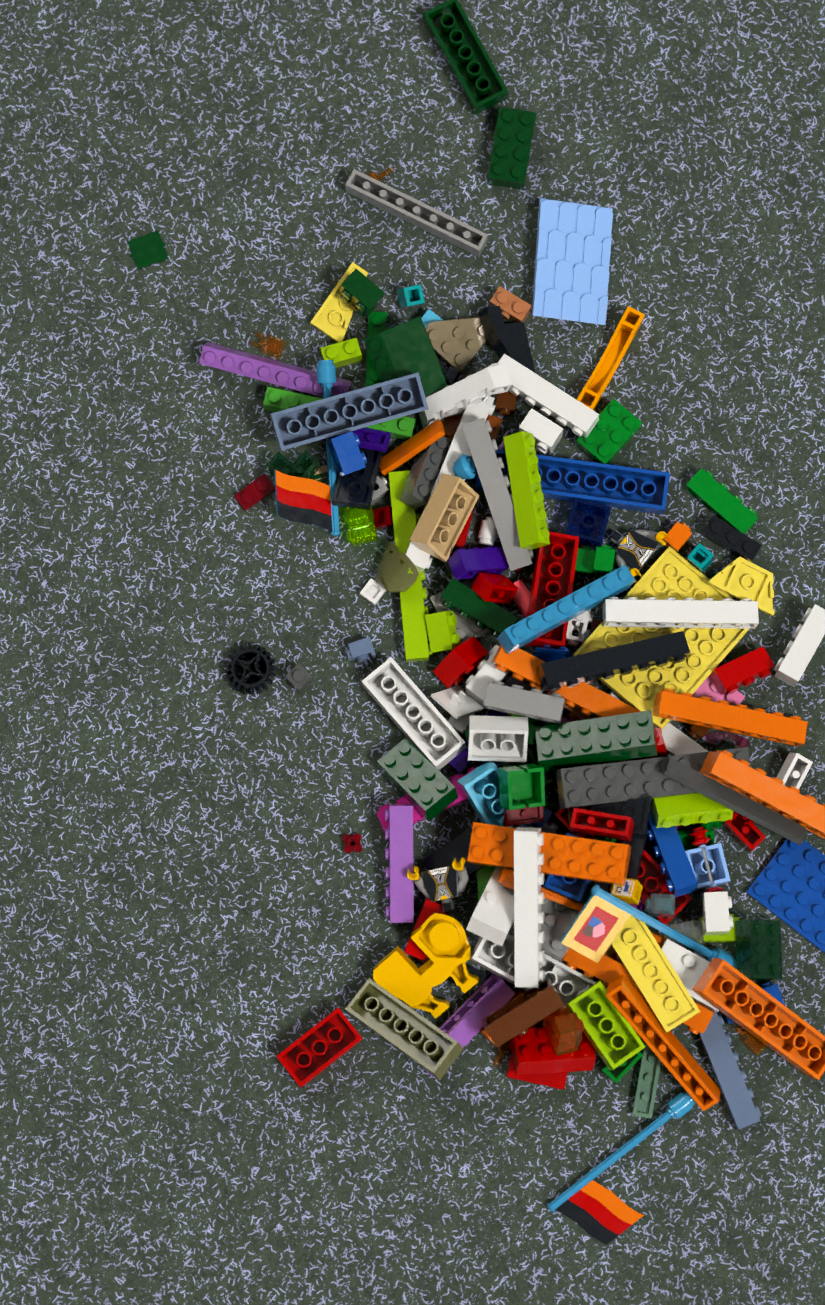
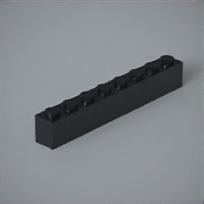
M680 631L541 663L537 667L536 672L542 691L550 690V692H555L564 686L572 688L581 682L589 684L602 677L606 680L613 678L615 674L621 673L623 676L637 669L645 671L654 665L662 667L672 661L680 663L685 660L690 650L684 632Z

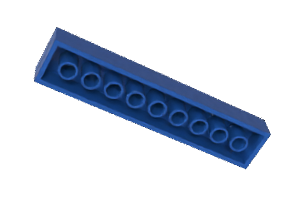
M501 449L495 450L497 458L501 457L504 468L501 469L503 476L507 475L510 482L506 452ZM536 454L541 477V490L546 499L664 515L670 477L668 472ZM477 472L475 489H481V490H483V487H482V484H481V481H480V478H479V475H478V472ZM510 484V486L507 487V488H508L509 493L512 494L511 484Z

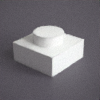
M371 578L360 592V595L373 605H376L386 590Z

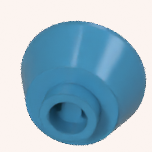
M462 454L454 462V467H452L454 475L461 479H473L477 473L474 461L469 455Z

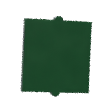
M159 231L127 241L132 253L131 258H134L138 270L169 259L165 250V243L162 242Z

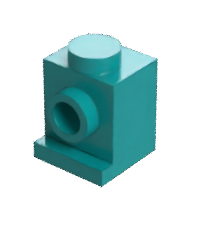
M699 543L689 554L687 561L703 573L712 563L714 555Z

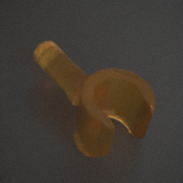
M390 167L379 175L373 171L369 176L381 181L384 176L393 172V169Z
M510 1044L506 1047L503 1045L498 1047L499 1051L493 1062L494 1066H497L502 1055L510 1050Z

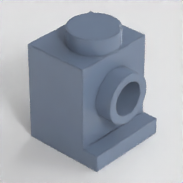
M370 637L348 644L349 649L346 650L349 661L357 660L359 663L368 660V656H371L372 659L376 658Z

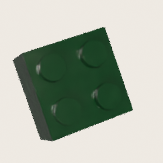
M357 269L341 284L339 290L342 301L346 304H352L355 307L356 313L367 318L382 302L385 294Z

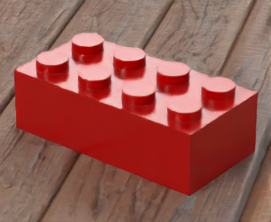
M337 1008L276 1057L300 1088H302L360 1043L363 1038L342 1011Z
M579 1025L528 1028L529 1031L522 1036L516 1035L509 1041L516 1076L593 1070L596 1060L594 1047Z

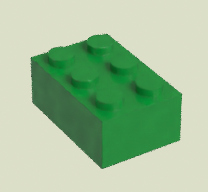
M613 399L599 414V421L587 438L584 436L579 437L575 445L596 463L609 464L641 429L642 422Z

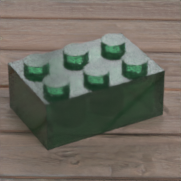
M758 919L735 921L737 970L754 981L781 980L780 921Z

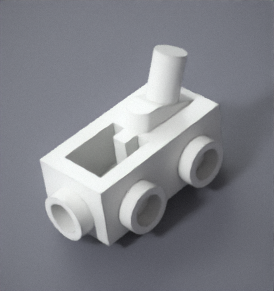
M590 609L568 621L566 634L568 645L578 647L579 644H583L584 640H587L590 633L587 625L588 622L592 623L594 611ZM577 630L579 635L577 637L573 636L572 631Z

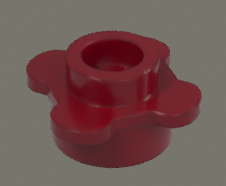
M356 833L352 836L346 834L343 836L345 853L349 854L355 851L359 853L362 851L363 847L360 843L362 837L360 834Z

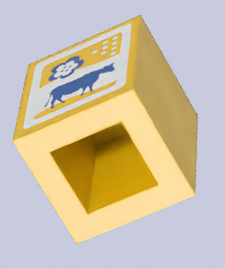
M627 878L625 886L611 884L610 894L628 904L639 905L643 886L638 880Z

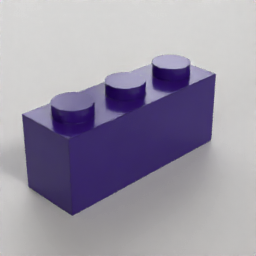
M489 546L483 549L474 547L468 550L460 548L455 550L454 554L448 558L455 580L476 578L480 572L501 575L509 568L502 547L493 548V546Z

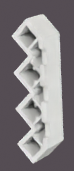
M491 364L487 368L425 397L429 409L418 412L423 428L429 426L437 419L443 422L445 417L463 414L467 406L485 403L490 395L508 392L512 386V381L506 364Z

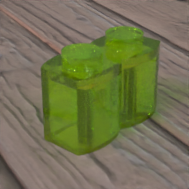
M372 506L370 510L345 507L343 517L345 523L348 524V531L346 532L348 542H351L354 546L376 542L377 532Z

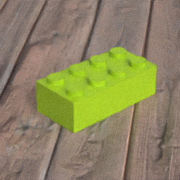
M600 981L565 1004V1006L608 1069L614 1070L644 1049L645 1045L628 1021L607 998V990Z

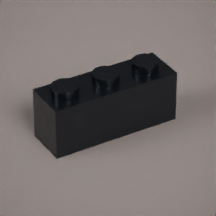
M714 515L701 536L737 558L742 557L750 562L753 561L762 546Z

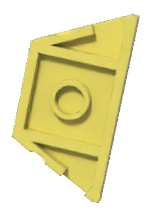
M742 557L736 558L707 582V584L738 600L752 599V601H758V610L770 616H773L775 613L773 609V573Z

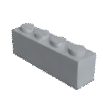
M500 681L488 682L483 704L484 708L557 724L561 722L565 698H561V694L550 693V695L542 694L543 691L538 689L527 691L523 690L524 687L519 685L508 687L504 686L505 683Z

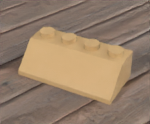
M442 474L409 540L420 550L447 562L479 495L460 477Z

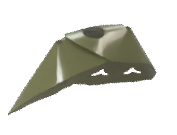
M389 542L383 553L375 579L389 593L405 592L415 583L419 573L409 557L403 553H398L397 546L393 542Z

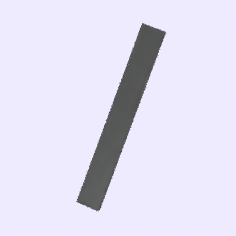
M671 757L667 761L664 775L798 845L803 843L806 832L805 827Z

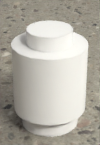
M486 517V520L481 521L478 534L479 543L494 546V542L497 541L498 532L493 518Z

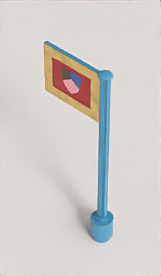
M599 885L593 886L591 897L560 941L567 947L598 963L632 915L704 955L709 962L715 957L724 959L734 968L736 966V960L731 954L718 947L711 950L606 892Z

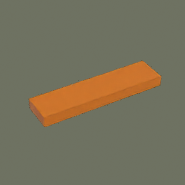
M437 419L383 456L380 464L381 473L386 476L389 474L388 472H392L445 435L443 423Z

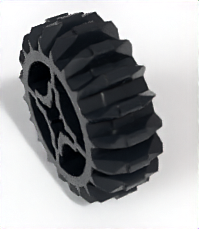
M249 643L246 650L243 645L240 646L241 652L234 649L235 657L229 654L228 657L232 662L226 661L225 664L231 668L225 669V673L230 674L226 677L227 681L233 680L230 683L231 687L237 685L235 689L237 692L243 688V695H246L247 690H250L252 696L254 695V689H257L258 694H261L260 687L267 690L266 682L271 685L273 684L269 677H276V674L271 671L277 670V667L271 665L275 663V659H269L271 657L270 652L264 655L265 647L258 651V644H255L254 649H252ZM247 655H256L251 661L240 660ZM261 658L267 666L265 675L258 669ZM236 664L244 670L241 680L235 675ZM252 665H255L254 670H256V672L250 671L247 674L248 670L246 669V667L251 668ZM252 677L261 679L257 683L246 684V681L248 682Z

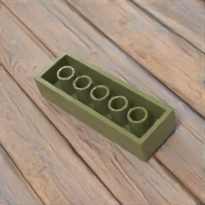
M370 978L345 1008L353 1018L438 1080L443 1077L463 1051V1047L455 1039Z

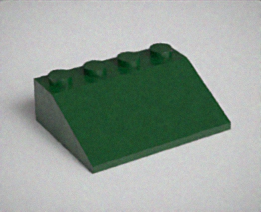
M421 316L364 339L381 383L419 372L425 397L449 386Z

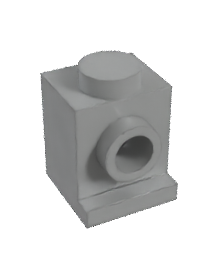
M383 476L381 478L377 477L376 485L379 486V489L374 490L371 505L389 492V483Z

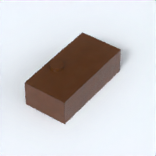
M549 977L538 988H531L484 1018V1029L495 1046L499 1047L516 1035H524L529 1031V1027L564 1006L562 996Z

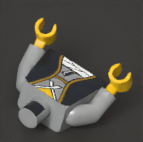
M637 529L635 531L630 530L625 537L616 531L610 540L618 545L615 550V561L618 568L626 565L633 577L636 575L642 577L639 571L658 547L657 542L665 546L666 543L662 539L664 537L669 538V536L664 531L655 532Z
M464 857L461 858L460 863L454 858L452 866L421 872V875H419V868L417 866H414L415 873H411L409 869L407 870L408 879L413 880L417 888L427 899H430L432 902L441 901L444 912L455 910L453 898L462 896V892L465 891L469 880L466 867L464 866L466 861Z

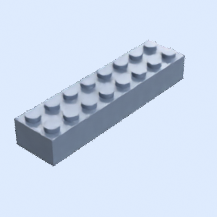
M418 372L269 415L279 450L282 451L425 411L429 408Z

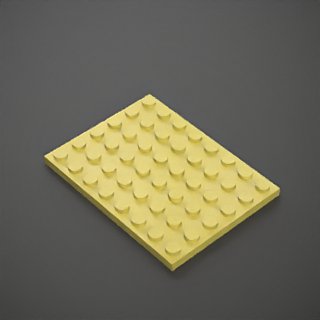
M669 546L623 599L629 597H637L638 600H646L649 597H655L657 600H665L666 598H676V600H684L685 598H694L695 600L713 598L714 601H722V599L731 597L725 592L707 584L710 579ZM602 622L573 656L683 631L690 650L684 661L680 663L668 662L667 665L662 667L650 666L645 671L637 669L623 676L621 673L615 674L613 678L606 680L603 677L598 678L630 706L640 711L651 710L654 726L656 728L660 727L662 731L670 720L653 716L656 693L663 689H672L677 694H694L749 629L603 627Z

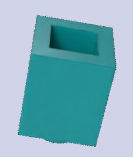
M421 284L396 290L400 308L425 303Z

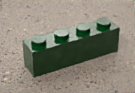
M454 578L451 579L440 597L444 607L450 610L454 608L459 611V616L466 620L472 619L477 627L482 630L488 629L496 639L504 629L518 621V617L493 602L484 601L475 591Z

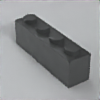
M443 436L416 455L400 501L413 509L427 504L451 440Z

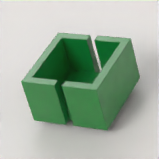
M534 763L518 765V767L499 768L500 806L508 810L523 809L525 806L529 808L545 806L544 767Z

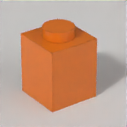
M677 521L667 533L669 538L664 537L663 541L667 547L670 546L678 553L692 535L691 529L685 523L680 524Z

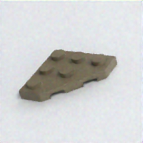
M480 317L430 321L425 326L435 352L450 366L452 365L460 369L461 372L488 339L482 327Z

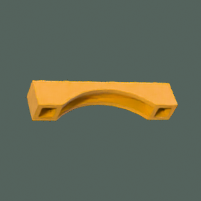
M630 306L627 307L600 361L577 398L579 402L593 411L597 407L644 320L645 314Z

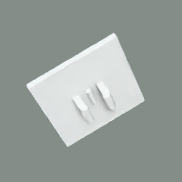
M459 686L431 694V697L455 719L483 710V707Z

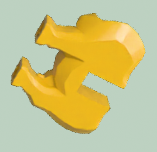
M434 913L422 926L412 932L411 939L430 958L418 968L397 945L373 969V979L378 985L396 998L403 1000L411 1008L430 1012L435 1019L449 1008L450 1002L447 999L434 997L431 994L432 987L443 983L450 976L465 994L479 981V977L470 974L466 966V962L471 958V946L462 924L455 918L441 913Z

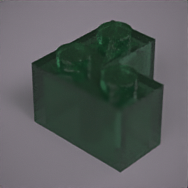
M306 450L293 464L279 451L266 464L267 472L273 477L274 470H277L289 476L311 479L320 469V462Z

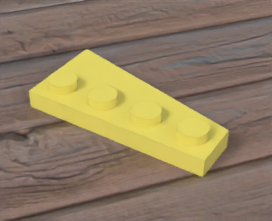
M353 262L310 322L313 327L337 343L343 341L355 308L352 304H346L340 298L339 290L341 284L355 269L359 270L366 277L368 272Z

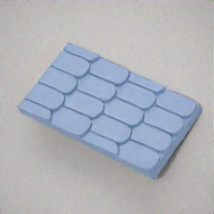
M539 198L532 302L533 316L606 325L613 208Z

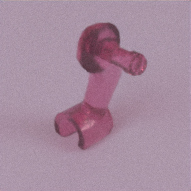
M721 731L706 734V740L710 744L724 739L737 742L738 748L749 747L750 741L745 737L731 732Z

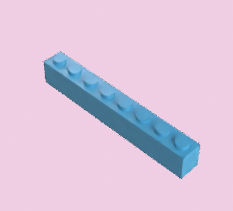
M623 565L504 629L497 639L505 652L509 654L603 603L605 599L614 597L627 590L636 580L626 565Z

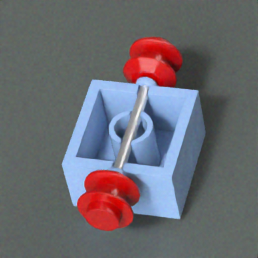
M703 827L692 829L693 833L689 834V836H694V841L691 844L698 846V848L685 852L698 883L696 890L709 888L706 892H721L723 888L718 885L731 881L722 845L719 843L706 846V843L710 840V838L705 836L708 830H704Z

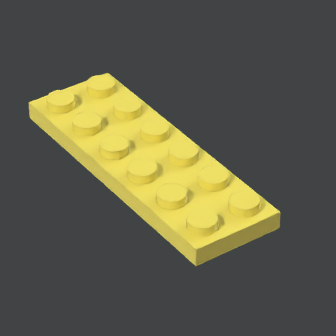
M631 915L611 945L667 1033L698 1014L700 1010L647 925Z

